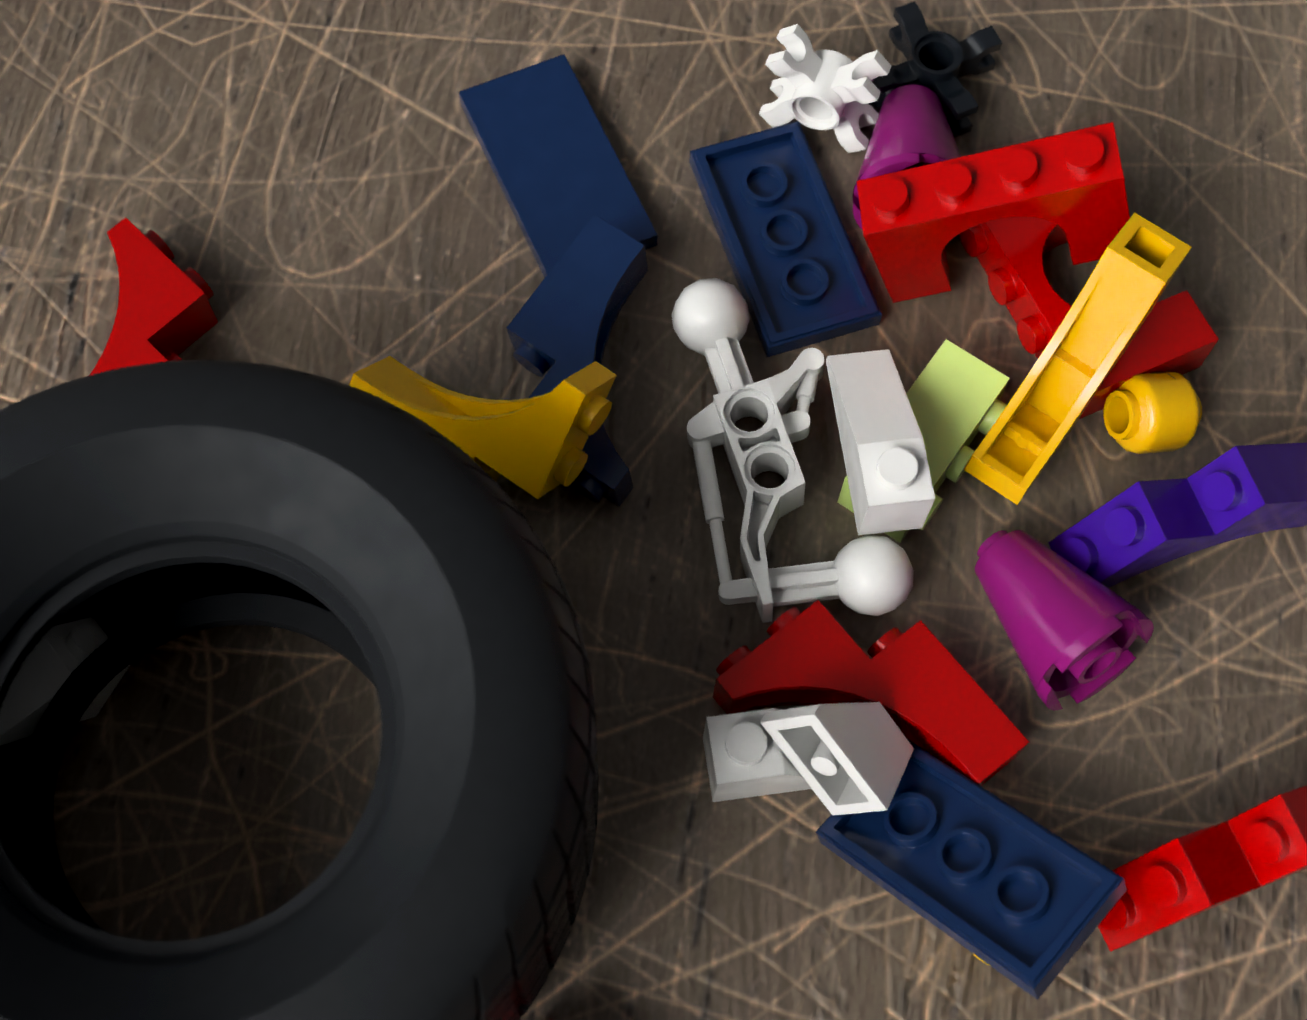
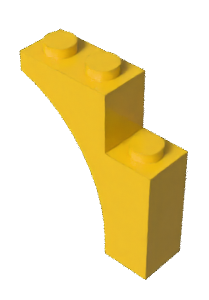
M1134 212L1106 248L1057 331L997 421L972 454L964 471L1018 505L1069 435L1102 382L1124 354L1192 247Z
M388 356L353 373L349 386L382 398L414 415L466 452L495 481H497L501 474L536 499H539L560 484L565 487L569 486L584 468L588 455L582 450L589 435L594 434L601 427L611 410L612 402L606 398L617 375L595 361L564 379L549 393L524 399L492 400L468 396L446 389L425 379L393 357Z

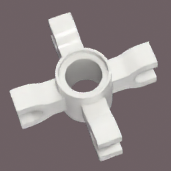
M798 24L780 29L777 39L785 46L786 50L769 55L765 63L775 75L782 77L773 80L770 86V90L778 99L773 103L762 105L759 114L772 128L785 125L795 118L801 124L812 129H834L838 142L848 153L865 150L870 140L862 134L860 128L876 124L879 116L876 110L868 104L878 101L881 93L872 80L879 76L888 75L891 64L878 50L866 53L854 62L837 51L823 49L814 52L808 35Z

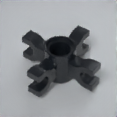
M915 1L895 8L893 16L899 25L890 28L889 37L894 46L905 55L908 61L898 65H891L888 75L879 76L872 80L881 93L878 101L868 104L878 113L881 110L884 99L894 89L905 85H921L931 89L938 96L954 138L971 132L973 125L967 116L977 113L979 106L972 94L962 87L958 78L970 74L979 75L994 69L996 62L990 53L1001 49L1002 41L994 28L989 26L976 31L959 42L955 37L946 32L928 31L924 16Z

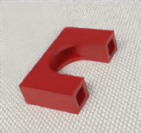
M1113 122L857 181L863 236L893 303L952 291L945 246L955 236L976 225L1009 217H1034L1051 221L1064 230L1067 236L1072 264L1077 265L1100 260L1108 245L1130 219L1124 174Z
M1009 217L988 221L963 231L959 235L965 251L971 257H977L988 276V285L994 299L1000 305H1006L1015 320L1018 337L1022 346L1028 353L1035 354L1038 359L1072 307L1050 285L1045 275L1042 256L1048 251L1068 242L1064 230L1057 224L1045 219ZM1187 290L1155 304L1134 339L1102 382L1079 419L1104 409V404L1109 394L1118 390L1122 384L1135 375L1162 371L1176 372L1183 375L1200 368L1219 339Z

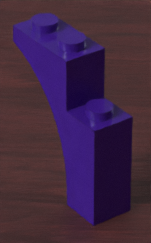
M1307 442L1235 446L1188 478L1138 481L1049 541L1048 544L1051 550L1109 588L1149 569L1211 546L1258 533L1304 527L1307 525Z

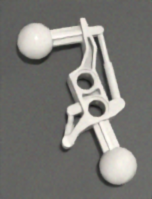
M718 278L699 279L683 289L675 302L672 322L673 329L682 343L688 349L706 357L718 394L713 395V402L688 421L687 437L690 447L693 448L705 521L710 525L720 582L718 588L719 600L725 605L755 602L762 623L772 622L773 607L816 602L817 600L840 599L842 603L856 613L870 616H880L895 610L907 599L913 587L914 570L905 550L885 536L867 534L854 539L838 552L834 561L768 569L766 547L778 519L804 505L806 482L791 443L803 440L809 435L811 419L808 412L810 403L815 398L817 383L823 375L824 355L819 349L807 348L800 353L788 370L770 378L754 382L739 343L746 333L750 320L748 305L743 296L734 285ZM795 399H797L796 411L785 414ZM750 416L758 418L764 423L762 428L750 432L740 430L734 425L737 420ZM722 444L745 505L740 535V560L747 577L745 579L732 580L722 521L725 518L712 447ZM772 471L780 474L785 481L776 488H765L755 483L753 479L762 472Z

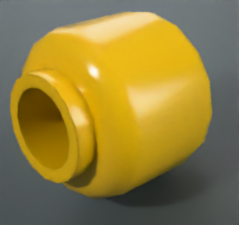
M1168 371L1133 376L1122 384L1118 390L1109 394L1103 410L1104 423L1108 433L1126 451L1137 454L1169 452L1187 446L1196 434L1202 417V404L1190 381L1180 373Z

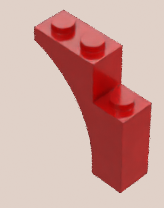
M125 217L107 231L118 265V308L107 345L90 375L129 366L183 361L178 355L218 323L209 303V299L214 296V293L201 275L191 267L183 272L172 262L175 258L174 254L157 233L149 230L143 234Z
M817 600L803 612H800L796 606L784 612L767 629L766 632L770 636L752 651L746 645L741 646L727 656L716 669L720 676L715 681L713 698L726 714L741 713L779 705L810 706L832 703L880 702L908 740L981 787L1012 762L1029 743L1024 735L921 620L904 633L897 627L886 632L868 649L867 653L872 657L870 659L823 604Z
M1307 785L1282 793L1225 822L1178 837L1112 870L1124 878L1127 891L1098 925L1109 951L1111 952L1216 906L1307 869Z

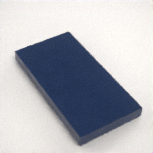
M565 54L459 91L460 104L544 278L594 214L645 245V250L657 246L658 234Z
M799 121L690 151L689 163L742 296L748 305V311L767 357L880 324L882 313Z
M908 740L914 750L888 810L835 816L831 814L816 831L818 839L822 845L1038 1000L1127 891L1125 880Z

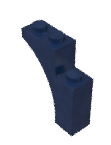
M596 214L588 221L506 327L515 350L513 353L514 358L524 368L539 377H543L548 372L529 398L551 392L564 379L595 361L602 365L605 346L611 329L623 305L648 272L645 245ZM602 424L594 434L589 435L582 450L588 455L586 464L571 485L593 502L599 503L604 497L620 507L634 487L629 468L616 452L606 433L604 424Z

